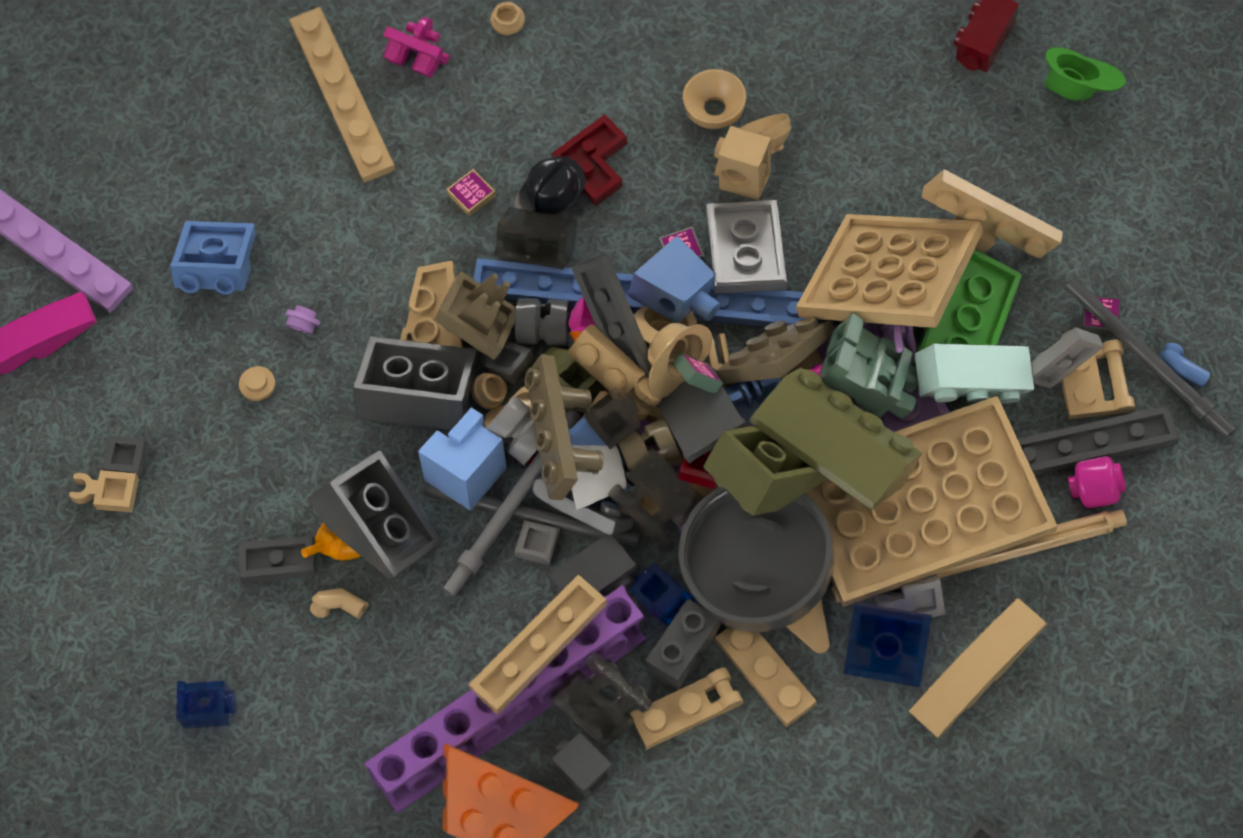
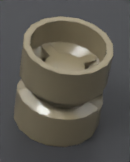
M664 418L645 426L642 434L633 431L615 439L634 483L652 476L656 467L666 470L682 463L681 455ZM655 444L658 451L649 455L646 446Z

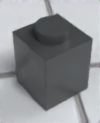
M580 732L573 739L567 737L562 740L553 751L554 756L551 760L554 769L585 801L614 775L612 764Z

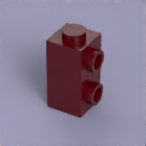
M1012 0L975 1L968 16V20H970L968 26L959 29L953 46L957 47L956 60L960 61L969 70L976 71L979 69L987 73L1016 22L1019 3Z

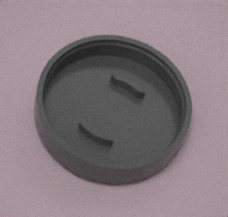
M718 487L696 505L686 520L679 543V563L682 576L695 602L714 617L720 619L721 624L745 632H767L793 624L808 614L818 604L826 592L833 574L834 546L828 523L822 511L807 494L802 495L778 511L753 516L743 510L739 505V501L726 489Z

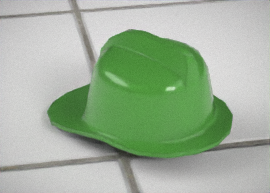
M1054 47L1045 53V60L1050 67L1045 86L1066 99L1074 101L1091 98L1097 90L1116 91L1121 89L1126 83L1125 76L1114 66L1082 56L1072 50Z

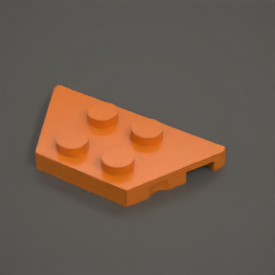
M447 743L443 747V756L446 758V780H443V796L446 802L443 809V830L457 838H543L574 812L579 805L578 802Z

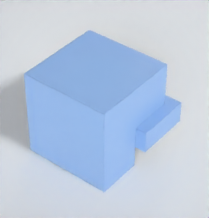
M470 408L448 433V437L436 431L418 451L424 481L470 511L507 469L503 439L485 428L483 415L473 408Z

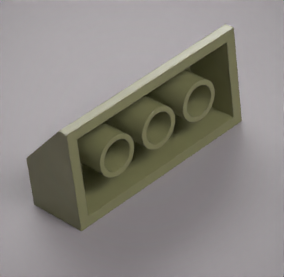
M802 367L786 375L749 420L754 426L871 510L903 487L922 455V452L914 447L910 439L903 435L895 434L885 427L881 419L876 415L864 412L852 403L849 396L843 392L834 391L822 382L818 374Z

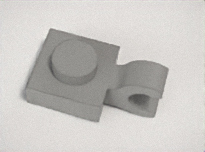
M937 574L902 585L901 593L888 591L874 596L880 618H889L905 613L909 623L946 614L941 582Z

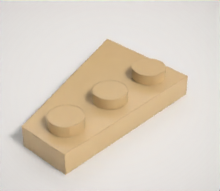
M452 260L417 268L408 305L410 312L406 328L402 329L400 340L465 348L463 339L447 331L442 325L434 321L453 280L457 276L456 266Z

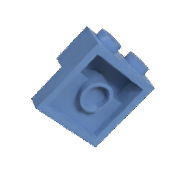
M185 221L170 265L174 288H180L187 293H195L199 289H215L218 293L224 295L231 294L234 290L244 291L251 270L249 256L256 236L255 224Z

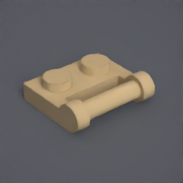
M1109 340L1102 343L1104 347L1061 380L1069 420L1132 413L1135 411L1134 399L1128 393L1121 358L1124 350L1120 340ZM1107 358L1114 400H1104L1096 359Z

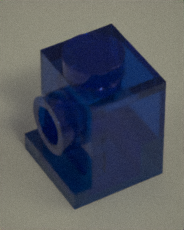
M653 563L650 568L644 569L636 578L635 585L629 590L658 620L668 626L687 599L696 603L692 595L671 574L656 563ZM666 590V592L659 598L660 593Z
M177 681L176 718L184 729L229 725V714L236 712V696L234 690L230 691L225 681L197 683ZM201 698H211L208 704H199Z

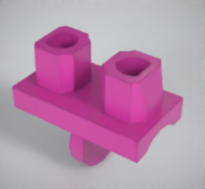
M426 17L421 18L418 24L408 22L406 31L413 33V36L388 26L383 34L389 40L384 53V58L387 61L403 67L409 52L417 53L418 55L412 70L428 78L433 76L439 63L445 65L450 56L443 53V49L427 43L428 40L437 43L440 39V33L432 31L433 21Z

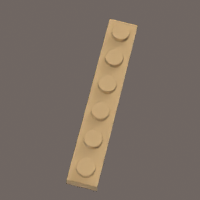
M321 7L290 18L289 21L363 183L395 171L394 163Z

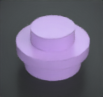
M296 306L295 310H287L285 314L288 317L286 326L310 335L313 334L315 327L319 328L321 323L315 319L316 312L302 306Z

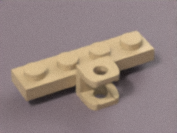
M945 169L923 186L922 198L954 214L955 220L981 221L983 234L975 249L982 253L995 245L996 237L1037 258H1042L1061 244L1063 234L1061 230Z

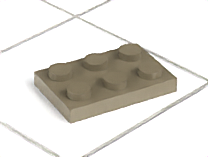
M811 317L786 325L785 321L771 323L764 328L765 332L760 336L746 342L747 346L743 350L735 352L728 357L729 361L717 370L718 377L723 384L782 378L832 336L835 330L832 320L816 321L815 317Z

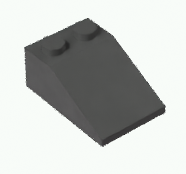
M380 450L308 497V500L327 528L389 579L442 543Z

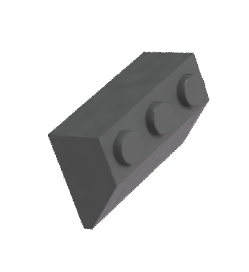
M370 336L353 387L356 418L452 430L471 407V386L475 376L477 350Z

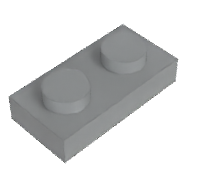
M1076 327L1064 333L1060 340L1046 351L1039 353L1031 362L1033 383L1047 388L1054 387L1104 347L1099 335Z

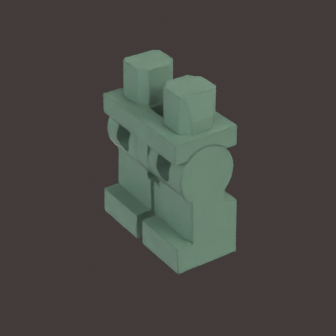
M852 313L833 331L826 352L827 357L824 359L819 376L824 384L834 391H840L856 400L857 404L871 410L870 413L878 418L889 411L903 419L914 409L916 403L915 397L903 391L905 389L912 393L918 387L916 367L910 364L913 352L903 347V351L898 353L894 341L878 338L863 328V319Z

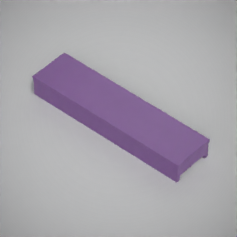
M623 585L605 597L607 599V606L499 715L470 690L364 763L377 789L380 788L397 814L440 785L443 780H446V758L443 756L445 743L480 757L647 640L640 628V621L644 618V615L627 595Z

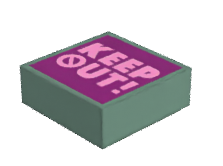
M681 352L673 362L681 376L692 386L710 393H717L723 384L706 362Z

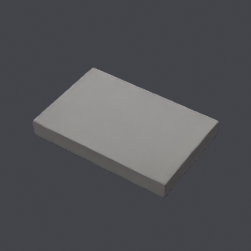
M777 200L707 204L706 212L712 271L715 275V294L787 290Z

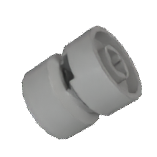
M515 395L486 429L502 438L503 444L507 443L509 445L508 453L525 465L537 451V433L535 422L530 416V407Z

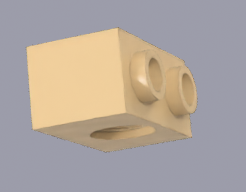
M730 126L726 137L719 138L714 157L718 158L715 175L719 176V189L759 201L771 173V138Z

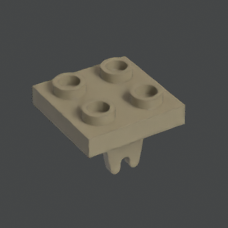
M460 271L453 280L434 321L442 325L447 331L454 333L472 345L479 352L495 360L502 351L515 323L516 307L504 300L510 283L505 281L502 285H497L498 275L496 273L490 275L482 283H478Z

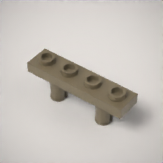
M540 354L532 368H529L526 372L525 388L529 390L531 400L530 416L535 422L537 433L536 448L541 455L543 466L542 481L546 483L548 499L563 501L578 480L577 472L599 474V470L601 471L603 468L604 456L600 450H583L573 448L571 445L565 410L586 413L591 405V392L588 389L582 390L561 386L555 357Z

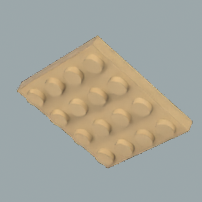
M846 214L796 306L799 318L815 317L819 320L844 321L854 313L863 319L864 323L936 328L983 234L981 221Z

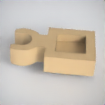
M100 470L98 480H92L85 473L73 475L76 484L86 485L82 492H70L69 497L74 503L86 504L94 499L93 505L96 510L132 513L139 482L136 473Z

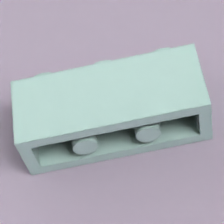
M932 344L915 353L919 396L935 397V402H950L957 398H966L968 403H978L998 396L1001 404H1008L1020 401L1021 395L1034 390L1029 347Z

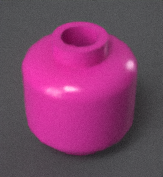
M1108 456L1078 462L1075 466V476L1068 477L1072 498H1080L1083 506L1087 509L1116 504L1120 501L1121 493L1126 492L1121 464H1114V461Z

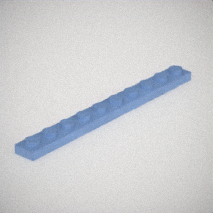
M477 258L473 279L478 283H482L490 275L496 273L498 275L497 285L500 286L505 281H508L510 287L504 300L517 301L518 298L539 299L541 304H546L549 299L569 300L570 307H575L576 303L583 297L571 268ZM616 273L633 313H636L643 304L628 296L633 275ZM713 283L709 295L721 303V306L715 316L709 321L766 327L778 321H785L786 325L795 324L805 319L799 318L796 309L804 292L774 290L715 294ZM694 310L692 311L696 320L707 321Z

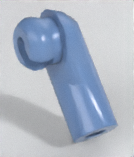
M1166 344L1164 351L1160 352L1159 357L1181 378L1202 388L1209 379L1210 372L1183 357L1184 350L1179 344Z

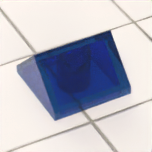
M855 602L844 674L920 687L932 615Z

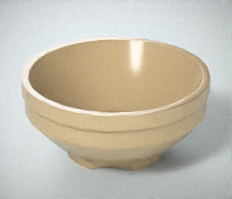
M718 69L705 70L693 76L686 84L683 92V104L688 117L697 125L709 129L724 128L736 122L742 115L746 104V91L743 83L732 73ZM718 100L725 105V110L720 115L714 116L709 115L704 107L709 101Z
M775 114L752 121L739 128L770 137L771 154L784 148L783 144L788 138L792 127L788 114Z

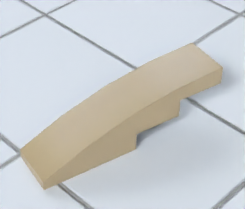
M1017 598L951 664L909 712L937 738H940L966 709H969L987 688L1008 670L1048 623L1022 600Z

